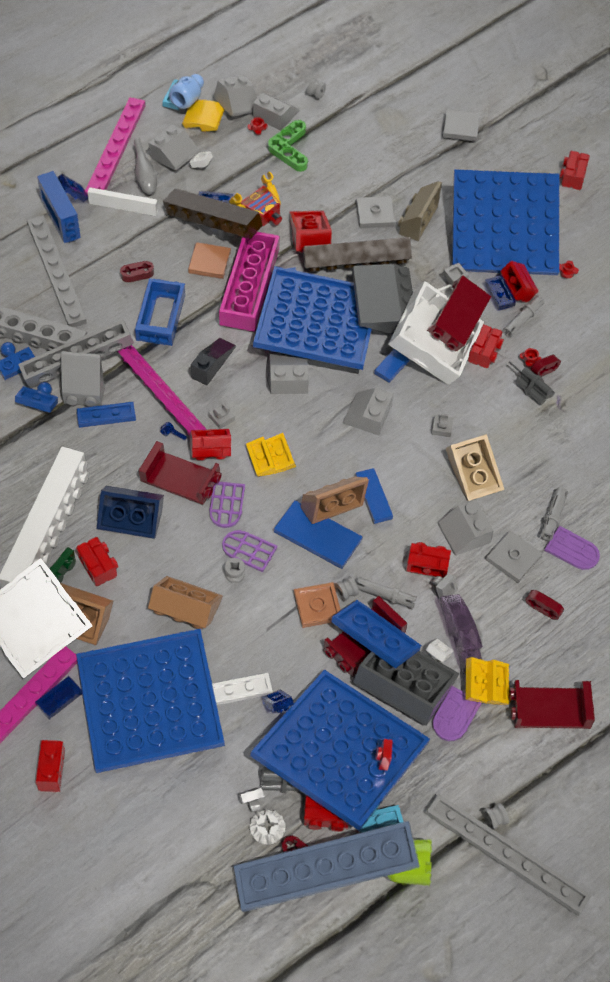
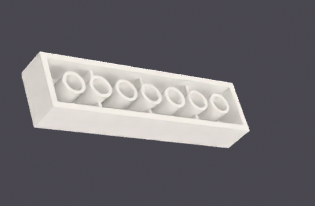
M61 447L0 573L1 589L39 559H42L45 564H49L51 551L57 547L59 534L65 530L66 519L68 515L72 514L74 502L76 499H79L82 491L81 487L83 483L87 482L89 472H87L86 468L87 461H85L83 452Z

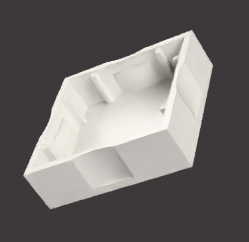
M424 281L414 290L388 345L447 385H450L460 377L468 360L471 346L476 341L484 321L478 320L464 347L457 352L449 349L446 344L434 338L427 331L436 322L449 298Z
M39 559L0 590V647L23 678L92 627L91 623L66 593L42 559Z

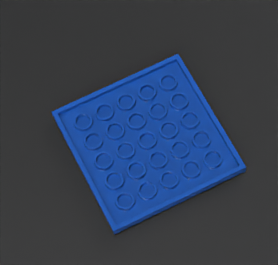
M454 169L452 266L459 263L466 272L500 273L509 262L515 261L524 264L529 274L559 275V174Z
M274 266L253 347L363 370L371 328L359 326L354 283Z
M201 629L76 654L96 773L225 746Z
M324 669L251 751L250 756L360 831L428 745L430 738ZM384 739L392 740V759L388 770H380L379 760H376L377 747H381Z

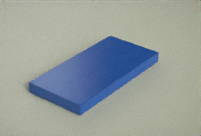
M296 500L274 528V533L340 569H343L363 536L329 518L312 524L301 509V503Z
M356 600L335 614L331 620L333 624L395 669L420 651L421 648L418 642L359 600Z

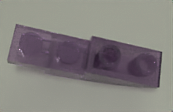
M460 594L440 597V602L449 637L454 638L462 673L466 674L467 658L474 657L482 660L480 649L483 646L474 619Z

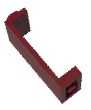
M464 275L453 283L452 288L454 290L436 322L427 329L434 338L439 339L455 352L465 346L492 297Z
M158 441L155 442L138 470L141 482L204 505L206 499L211 497L214 485L220 482L222 476L218 463H215L212 470L165 453L164 444Z
M380 596L375 598L371 610L406 633L408 623ZM344 631L332 641L328 637L324 641L325 654L330 659H334L340 669L351 677L357 674L360 664L371 653L368 648Z
M515 680L513 687L509 688V700H513L510 716L511 720H514L515 728L591 729L595 716L591 681H582L580 688L520 687L519 680Z

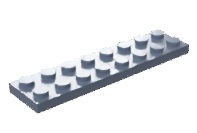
M409 821L235 865L234 871L241 910L246 912L420 868L411 826Z

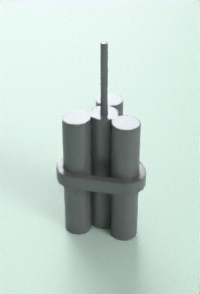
M509 362L521 373L516 383L525 390L526 395L532 396L541 405L546 399L554 396L555 392L544 382L540 375L534 374L527 367L520 371Z
M261 767L262 790L281 791V793L300 791L267 767Z

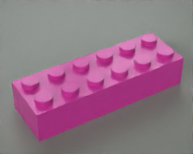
M257 232L251 239L242 237L219 310L220 325L256 331L279 253L280 236Z

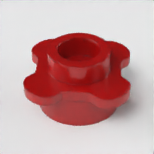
M254 118L251 120V124H248V129L257 135L268 128V125L264 123L262 118Z
M570 260L564 264H559L560 274L564 278H572L574 274L579 272V269Z
M528 348L524 353L520 354V359L525 361L527 367H532L536 361L542 359L539 356V352L534 348Z

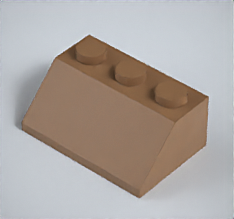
M354 476L342 479L331 485H326L315 491H309L303 494L301 509L310 522L314 524L363 506L369 480L367 477Z
M166 576L154 585L148 609L154 610V613L158 615H168L173 617L175 621H185L191 623L195 628L203 629L211 624L223 595Z
M60 583L92 625V627L76 639L97 645L109 621L113 600Z

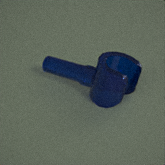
M166 422L161 426L160 432L162 435L168 436L172 433L183 440L187 439V436L175 430L170 422Z

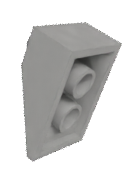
M269 350L271 394H308L309 375L307 358Z
M62 351V396L64 404L88 407L101 406L105 391L101 355Z

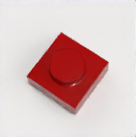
M384 739L381 747H377L376 760H379L380 770H388L392 759V740Z

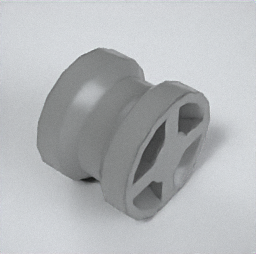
M312 79L308 84L307 94L315 95L317 99H321L325 93L326 84Z
M231 558L225 563V577L229 582L239 583L245 577V564L239 558Z
M351 576L345 578L343 582L335 583L336 592L342 601L348 600L351 595L356 596L359 594L357 584Z
M501 803L495 804V807L492 809L486 808L483 810L485 821L491 829L495 830L498 825L509 823L507 811Z

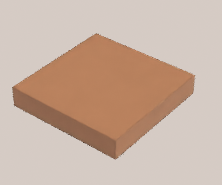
M196 242L188 273L224 279L231 248Z
M333 582L294 589V597L302 628L332 623V617L341 611Z

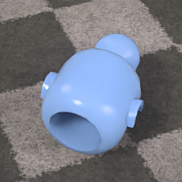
M193 74L190 77H181L170 89L169 97L171 102L180 109L191 107L201 95V88L204 85L202 76Z

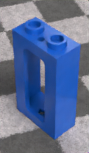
M51 171L37 176L41 201L64 244L81 238L77 212L55 172Z
M149 278L135 328L136 341L173 345L186 295L185 283ZM159 297L174 299L167 328L150 325L155 304Z

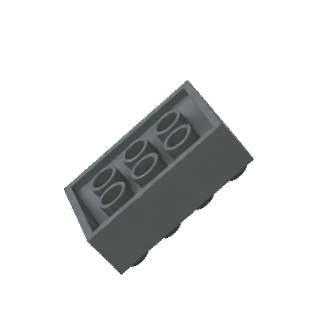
M396 264L353 266L352 275L359 326L394 334L413 294L409 268Z
M371 651L360 664L353 683L427 725L460 673L421 651H418L396 669Z

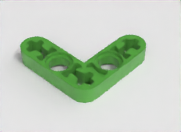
M295 120L268 141V151L298 172L307 169L308 158L290 145L306 133V123L302 120ZM289 135L291 138L285 139L283 136ZM284 153H291L292 155L285 156Z

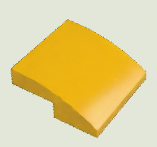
M197 100L188 108L182 124L184 128L200 127L202 132L217 130L225 109L219 102Z
M284 433L266 440L264 437H260L246 443L257 476L272 475L296 467Z
M474 657L467 658L466 700L487 704L509 705V664L497 660L485 661Z

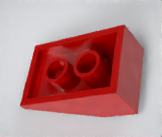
M324 210L289 211L293 243L296 251L303 253L302 247L331 244L332 229Z

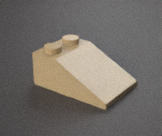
M487 434L450 445L446 448L451 467L467 501L505 490Z

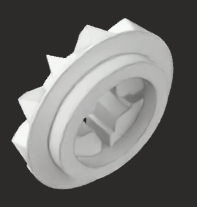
M265 809L264 811L257 812L251 818L250 832L259 843L273 844L283 837L285 822L282 815H279L275 810ZM266 819H268L271 825H274L270 828L269 834H267L265 827H261L265 825Z

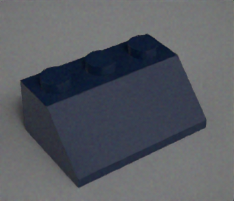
M105 486L100 494L96 529L155 539L162 515L164 495Z

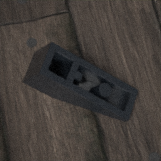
M219 338L203 349L190 365L191 378L207 386L236 348V345Z

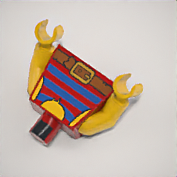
M271 172L267 173L269 180L265 178L264 174L261 176V182L267 184V187L262 186L244 200H242V196L239 193H236L234 198L230 199V204L258 211L263 226L270 221L275 225L280 224L282 221V216L279 215L281 201L275 185L271 183L273 179Z

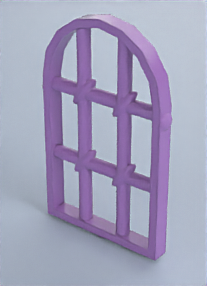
M219 482L214 485L209 511L210 519L216 526L230 528L239 522L242 514L245 484ZM216 485L222 486L221 495H215ZM226 486L233 487L232 496H225ZM236 487L243 488L242 497H236ZM214 498H219L220 500L219 509H212ZM224 499H230V511L223 510ZM234 500L241 501L239 512L233 509ZM212 512H217V521L212 517ZM221 513L229 515L228 524L220 523ZM232 514H237L238 518L231 523Z
M241 530L228 533L222 542L223 551L228 557L238 558L236 557L237 553H242L250 557L248 562L241 559L244 564L261 572H264L278 547L273 543ZM234 534H242V535H244V537H243V538H238V537H235V536H233V535H234ZM248 536L259 541L258 545H253L245 541ZM230 537L240 543L238 547H234L225 543V541ZM264 543L274 549L272 552L260 548V546ZM242 544L255 548L253 554L241 550ZM225 546L235 550L233 555L227 552ZM257 551L270 555L267 561L256 557ZM252 560L264 563L263 568L252 564Z

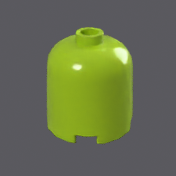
M414 839L420 868L392 874L387 877L395 883L430 886L432 840Z

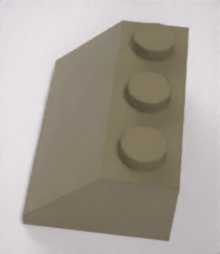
M438 181L421 187L419 192L414 194L412 204L407 206L405 216L399 220V235L410 237V239L416 241L420 240L439 206L442 182Z

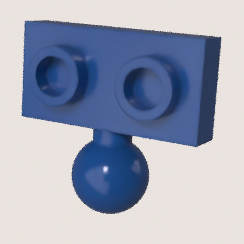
M3 343L0 350L6 358L0 360V374L4 380H7L22 373L18 364L35 357L31 349L27 347L15 353L16 348L13 343Z
M42 382L38 385L37 390L23 386L15 395V402L50 413L58 403V396L51 395L52 386L47 382Z

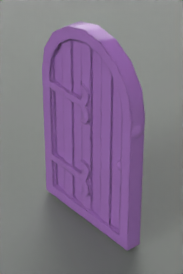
M561 526L558 527L553 539L549 541L544 550L582 570L594 568L600 558L599 550L593 543Z
M452 686L435 714L433 720L434 732L438 737L446 741L460 739L467 731L482 703L466 700V693Z

